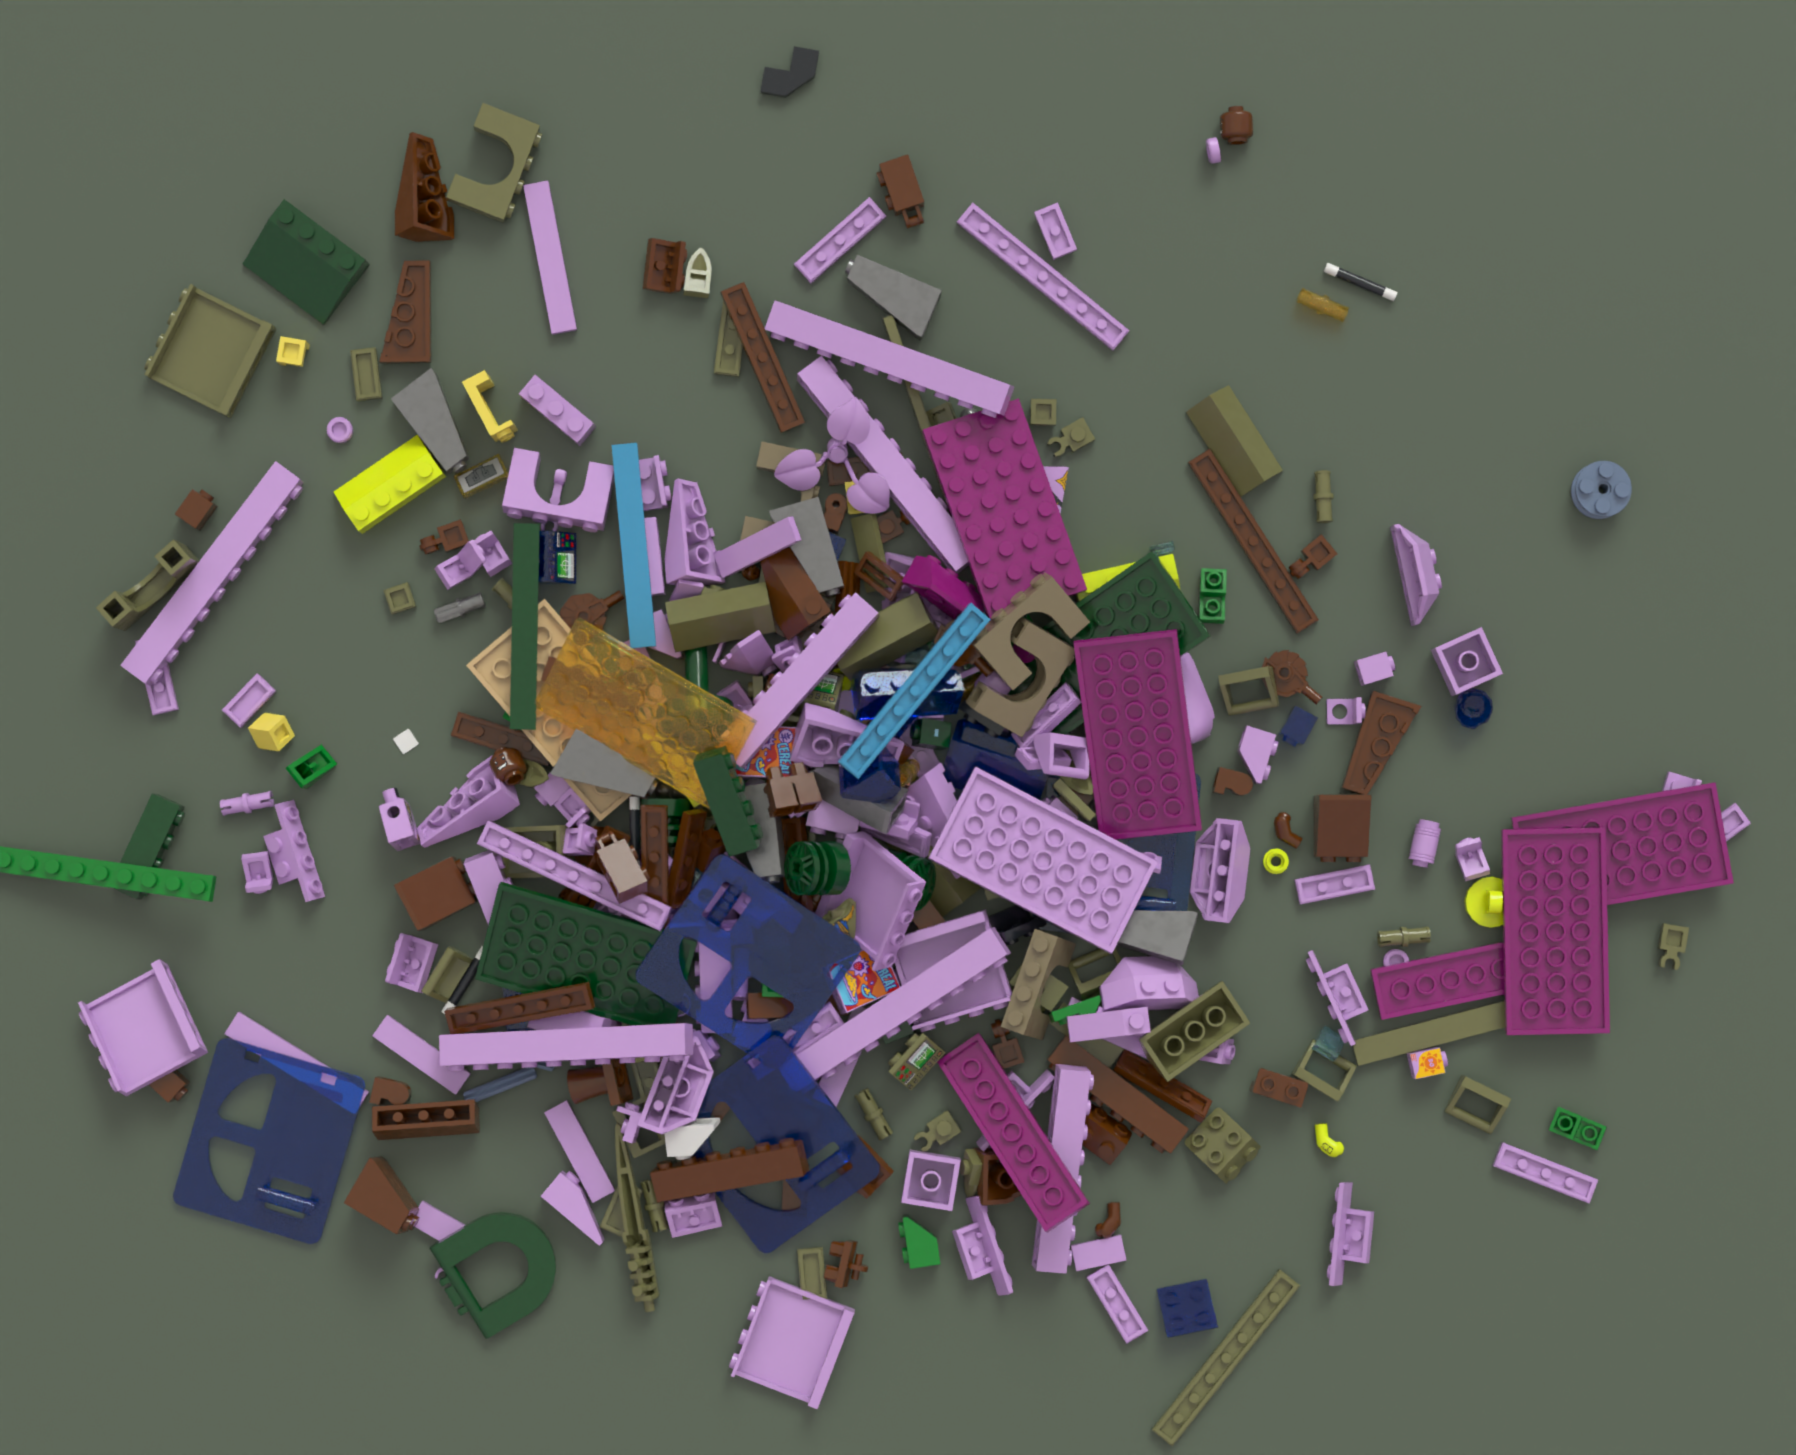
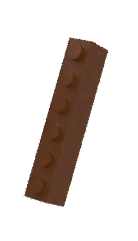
M1064 1035L1048 1056L1047 1060L1051 1062L1048 1067L1054 1072L1056 1064L1086 1066L1094 1076L1093 1089L1089 1090L1091 1093L1089 1098L1100 1107L1104 1103L1112 1109L1109 1114L1121 1123L1126 1119L1132 1124L1130 1130L1139 1137L1143 1138L1146 1135L1153 1141L1150 1145L1163 1154L1166 1150L1171 1154L1189 1130L1076 1042H1069L1068 1036Z
M786 1138L780 1140L779 1144L769 1145V1142L755 1145L753 1149L745 1150V1147H737L731 1149L730 1153L721 1154L720 1151H714L706 1154L703 1158L696 1159V1156L693 1155L688 1159L681 1160V1162L672 1163V1160L661 1161L657 1163V1166L650 1172L656 1200L657 1202L802 1177L809 1170L803 1140L794 1141V1138Z

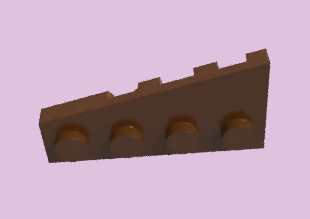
M430 260L404 261L380 363H431Z
M1376 691L1371 692L1365 711V718L1362 721L1341 788L1362 795L1369 793L1422 706Z

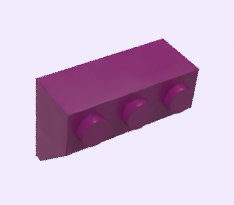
M916 555L902 580L905 585L918 592L920 596L954 620L957 619L969 603H972L984 613L983 602L980 595L975 592L976 587L966 581H960L958 579L959 575L949 568L944 569L940 566L941 561L931 555L927 557Z

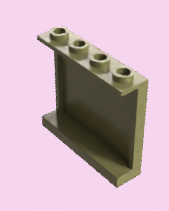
M190 284L189 288H185L179 297V302L181 303L177 311H173L168 319L167 324L169 327L166 333H162L156 343L158 349L153 357L150 356L144 367L146 370L144 375L231 418L276 327Z

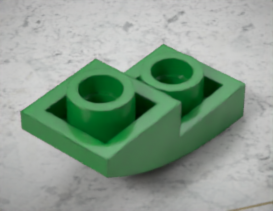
M1201 568L1199 619L1202 623L1224 624L1227 569Z
M1558 1107L1549 1131L1598 1151L1607 1126Z

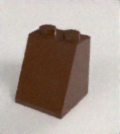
M1371 795L1313 796L1314 857H1320V862H1336V857H1346V862H1361V857H1368Z
M451 856L394 885L417 931L425 930L478 902L472 883H468L464 875L467 871L461 859L456 860L455 856Z
M381 1156L369 1158L344 1204L395 1234L405 1233L408 1230L412 1231L420 1218L417 1216L419 1212L417 1204L385 1158Z

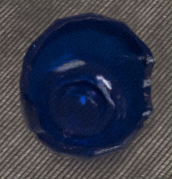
M1471 688L1463 691L1458 695L1454 703L1456 719L1462 726L1470 729H1476L1479 725L1487 723L1493 712L1492 699L1483 690Z

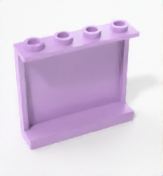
M865 831L846 834L843 845L847 849L851 860L849 883L846 889L839 895H822L814 915V920L818 923L829 910H834L849 898L853 899L856 902V932L853 942L875 960L872 970L877 971L889 968L896 961L897 952L905 939L906 930L914 917L913 913L918 901L923 895L922 891L926 881Z
M986 909L905 934V939L900 945L895 961L901 985L903 986L990 929L991 924ZM1001 965L996 969L993 966L989 967L984 971L986 976L973 983L972 980H969L963 984L965 989L952 997L949 993L942 998L944 1003L934 1010L930 1011L929 1008H926L920 1012L922 1017L914 1022L912 1029L920 1028L921 1032L936 1028L935 1023L941 1021L948 1025L960 1021L959 1016L964 1014L974 1017L983 1014V1009L993 1006L994 1010L1007 1007L1008 1001H1011L1012 991L1004 966Z
M161 959L151 963L152 970L91 1003L78 1002L81 1009L79 1016L84 1025H88L91 1031L89 1039L95 1048L98 1047L101 1053L98 1057L103 1068L105 1070L108 1069L110 1073L109 1083L115 1092L118 1091L124 1096L138 1091L208 1053L168 964Z
M769 1276L767 1282L761 1281L756 1294L761 1297L758 1306L752 1305L747 1318L751 1321L748 1330L743 1329L738 1344L742 1345L739 1354H733L729 1364V1368L733 1369L731 1376L743 1377L808 1403V1406L818 1409L855 1309L833 1300L822 1298L812 1292L804 1291L799 1287Z

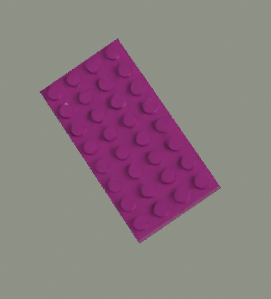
M1019 398L1009 401L1004 416L997 413L996 418L981 413V410L923 429V437L989 619L997 610L1005 609L1011 603L1010 600L1016 593L1024 592L1031 586L1030 582L1034 577L1039 574L1043 575L1045 572L1054 578L1069 597L1087 590Z
M1177 629L1074 641L1098 830L1115 840L1201 831L1202 822Z
M1716 782L1511 817L1513 829L1606 828L1607 905L1734 883Z
M1606 828L1502 829L1505 1034L1610 1033Z

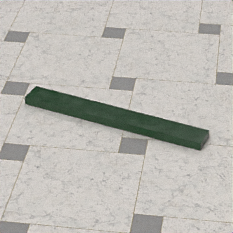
M514 523L510 729L536 730L540 524Z

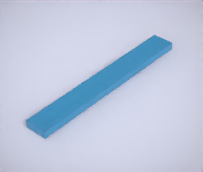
M638 444L612 445L630 648L657 647Z
M969 603L838 760V763L856 779H859L991 619L972 603Z

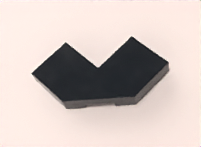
M794 46L790 71L765 67L760 92L786 98L800 86L808 83L815 78L819 51Z

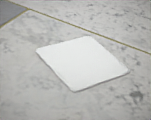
M410 729L393 738L402 754H405L419 744Z

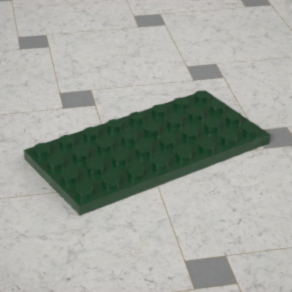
M1154 551L1145 555L1076 604L1090 623L1072 639L1064 635L1053 621L1042 627L1070 644L1073 648L1074 641L1177 629L1180 657L1211 637ZM1075 656L1071 665L1066 667L1061 675L1059 684L1052 689L1047 699L1065 682L1071 685L1081 699ZM1035 659L1030 663H1024L1032 674L1014 690L1011 689L1007 695L1021 693L1032 684L1037 672ZM1082 703L1064 718L1051 733L1068 735L1083 725Z
M500 882L475 980L523 994L589 982L595 1007L584 1012L632 1026L676 1024L698 939L665 929L658 931L638 921Z

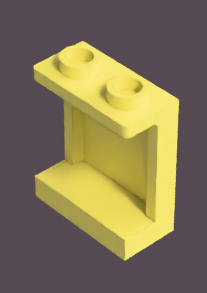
M483 370L464 380L462 383L495 442L500 440L501 443H504L515 437L514 433L518 431L516 425L512 420H509L498 426L482 395V392L495 386L486 371Z

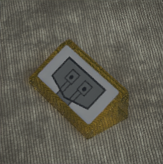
M497 454L453 477L463 498L466 499L507 479L509 473L500 455Z

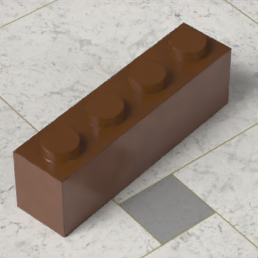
M475 1099L372 1107V1132L377 1140L480 1133L479 1107Z

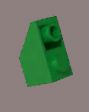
M902 1215L903 1222H898L900 1238H906L907 1247L902 1248L904 1263H909L910 1269L940 1265L937 1236L909 1215Z

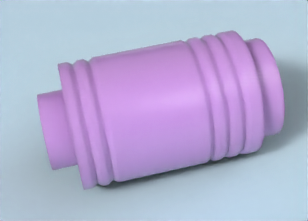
M1420 819L1419 824H1416L1408 858L1413 860L1412 865L1428 868V863L1434 864L1441 832L1439 828L1440 823Z

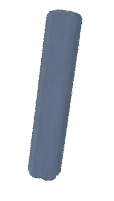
M523 1068L463 1093L465 1100L475 1099L478 1102L531 1081L537 1077L535 1068Z

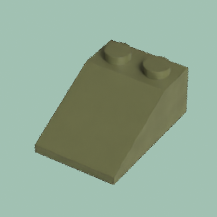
M566 825L506 827V829L577 862L574 856L563 854L565 831L568 828ZM503 857L506 865L503 871L506 878L545 877Z

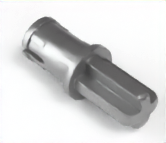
M481 592L461 600L456 598L455 602L436 608L434 614L437 621L442 623L459 616L463 618L465 614L485 608L486 605Z

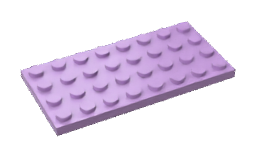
M977 767L973 769L928 857L929 860L1110 954L1113 953L1158 863L1150 857Z

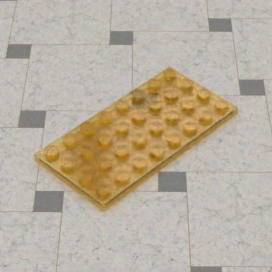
M580 617L576 619L534 702L536 708L569 728L573 730L578 729L615 750L629 763L710 809L693 765L696 755L726 746L728 752L732 753L735 761H737L757 723V720Z

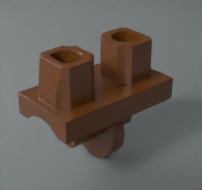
M833 1241L831 1243L829 1255L840 1257L841 1260L839 1267L833 1265L826 1266L824 1279L835 1283V1287H848L851 1269H853L851 1279L858 1280L860 1271H868L869 1266L862 1264L863 1254L856 1253L855 1262H853L857 1241Z

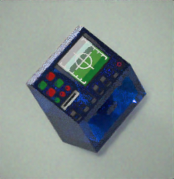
M539 531L538 584H577V533Z

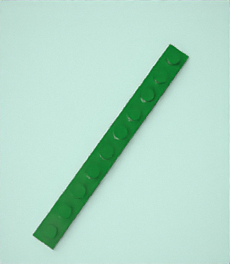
M0 846L1 873L213 902L217 876Z

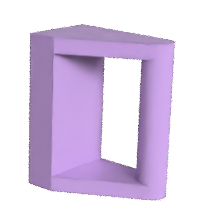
M1051 732L1034 735V747L1044 774L1085 780L1089 777V755L1086 738ZM1054 748L1070 750L1076 768L1053 765Z

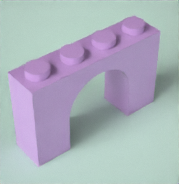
M514 448L502 503L503 512L507 513V516L515 519H521L522 516L529 517L538 523H547V521L557 522V525L565 528H572V525L582 527L583 530L588 532L604 531L615 479L614 467L612 465L589 461L585 486L581 495L569 504L553 505L540 498L535 490L541 461L540 453Z

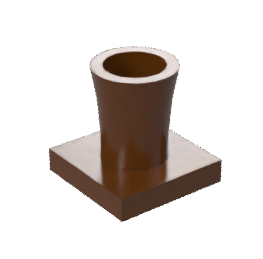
M611 1059V1064H602L600 1067L569 1069L567 1072L568 1089L575 1104L604 1094L609 1095L611 1106L633 1099L626 1063H620V1059Z

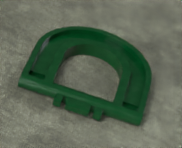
M498 1212L481 1216L430 1247L431 1252L446 1274L444 1278L439 1280L441 1286L443 1287L448 1283L451 1284L444 1289L454 1307L461 1303L464 1304L457 1309L459 1315L462 1316L469 1311L485 1339L490 1338L538 1308L546 1299L553 1286L556 1259L552 1244L545 1232L537 1224L518 1214ZM495 1242H509L516 1245L523 1251L528 1260L529 1269L525 1280L517 1288L481 1308L455 1265Z

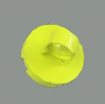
M1496 877L1480 878L1466 892L1464 900L1466 912L1478 925L1488 928L1503 925L1502 879Z

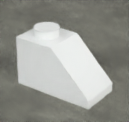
M720 1117L696 1118V1121L665 1133L667 1157H676L677 1160L690 1158L719 1125Z

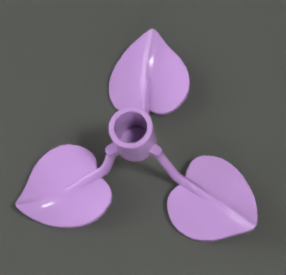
M853 397L829 415L827 429L833 438L828 441L827 452L823 453L818 462H816L815 454L811 450H796L781 460L776 467L774 475L790 488L804 491L811 489L818 483L820 471L817 467L821 466L827 458L834 463L843 462L852 481L855 483L848 488L846 493L849 503L856 510L864 513H880L889 508L890 489L887 481L877 473H866L858 481L847 458V441L852 444H860L867 438L870 430L868 414L863 404L857 397Z

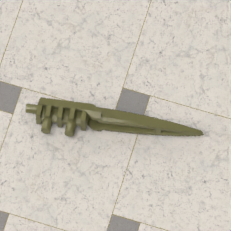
M617 1122L615 1126V1148L619 1197L625 1231L622 1232L623 1243L627 1247L625 1249L626 1254H630L631 1258L628 1261V1268L633 1271L629 1275L630 1279H634L635 1283L632 1286L635 1302L643 1301L645 1312H651L655 1310L654 1299L659 1297L660 1294L651 1238L648 1229H645L626 1141L622 1140L624 1136L621 1133L622 1127Z

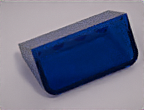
M917 666L861 669L856 671L851 680L855 720L873 719ZM950 668L910 717L957 714L964 692L961 674L957 670Z
M967 719L958 720L943 764L945 769L943 775L948 783L951 782L954 788L963 790L973 769L977 767L1040 800L1049 774H1044L1042 769L1027 770L1015 756L1017 748L1020 747L1012 735L1008 739L998 735L996 739L984 731L986 726L980 722L975 725Z

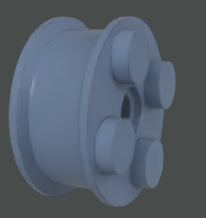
M1597 461L1584 467L1576 474L1571 485V497L1575 507L1583 515L1593 519H1605L1619 513L1628 504L1632 492L1631 481L1626 471L1618 464L1610 461ZM1598 487L1603 489V494L1599 492Z

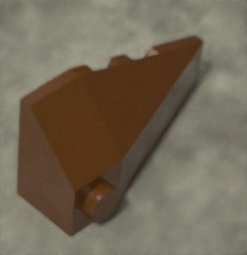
M414 132L409 134L397 197L395 236L414 242L453 240L454 213L452 207L447 205L445 197L447 188L446 184L441 183L438 171L441 166L432 138Z
M790 547L760 561L774 619L788 641L831 614V610Z
M987 1147L985 1151H982L980 1148H973L983 1164L977 1188L982 1206L1008 1204L1015 1201V1198L1022 1196L992 1148L989 1149Z

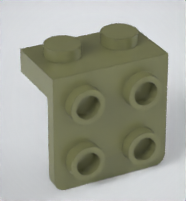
M1221 1108L1214 1109L1185 1140V1145L1225 1184L1235 1179L1240 1173V1169L1247 1162L1253 1160L1261 1148Z

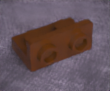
M1260 1068L1256 1080L1251 1083L1249 1091L1301 1108L1308 1083Z

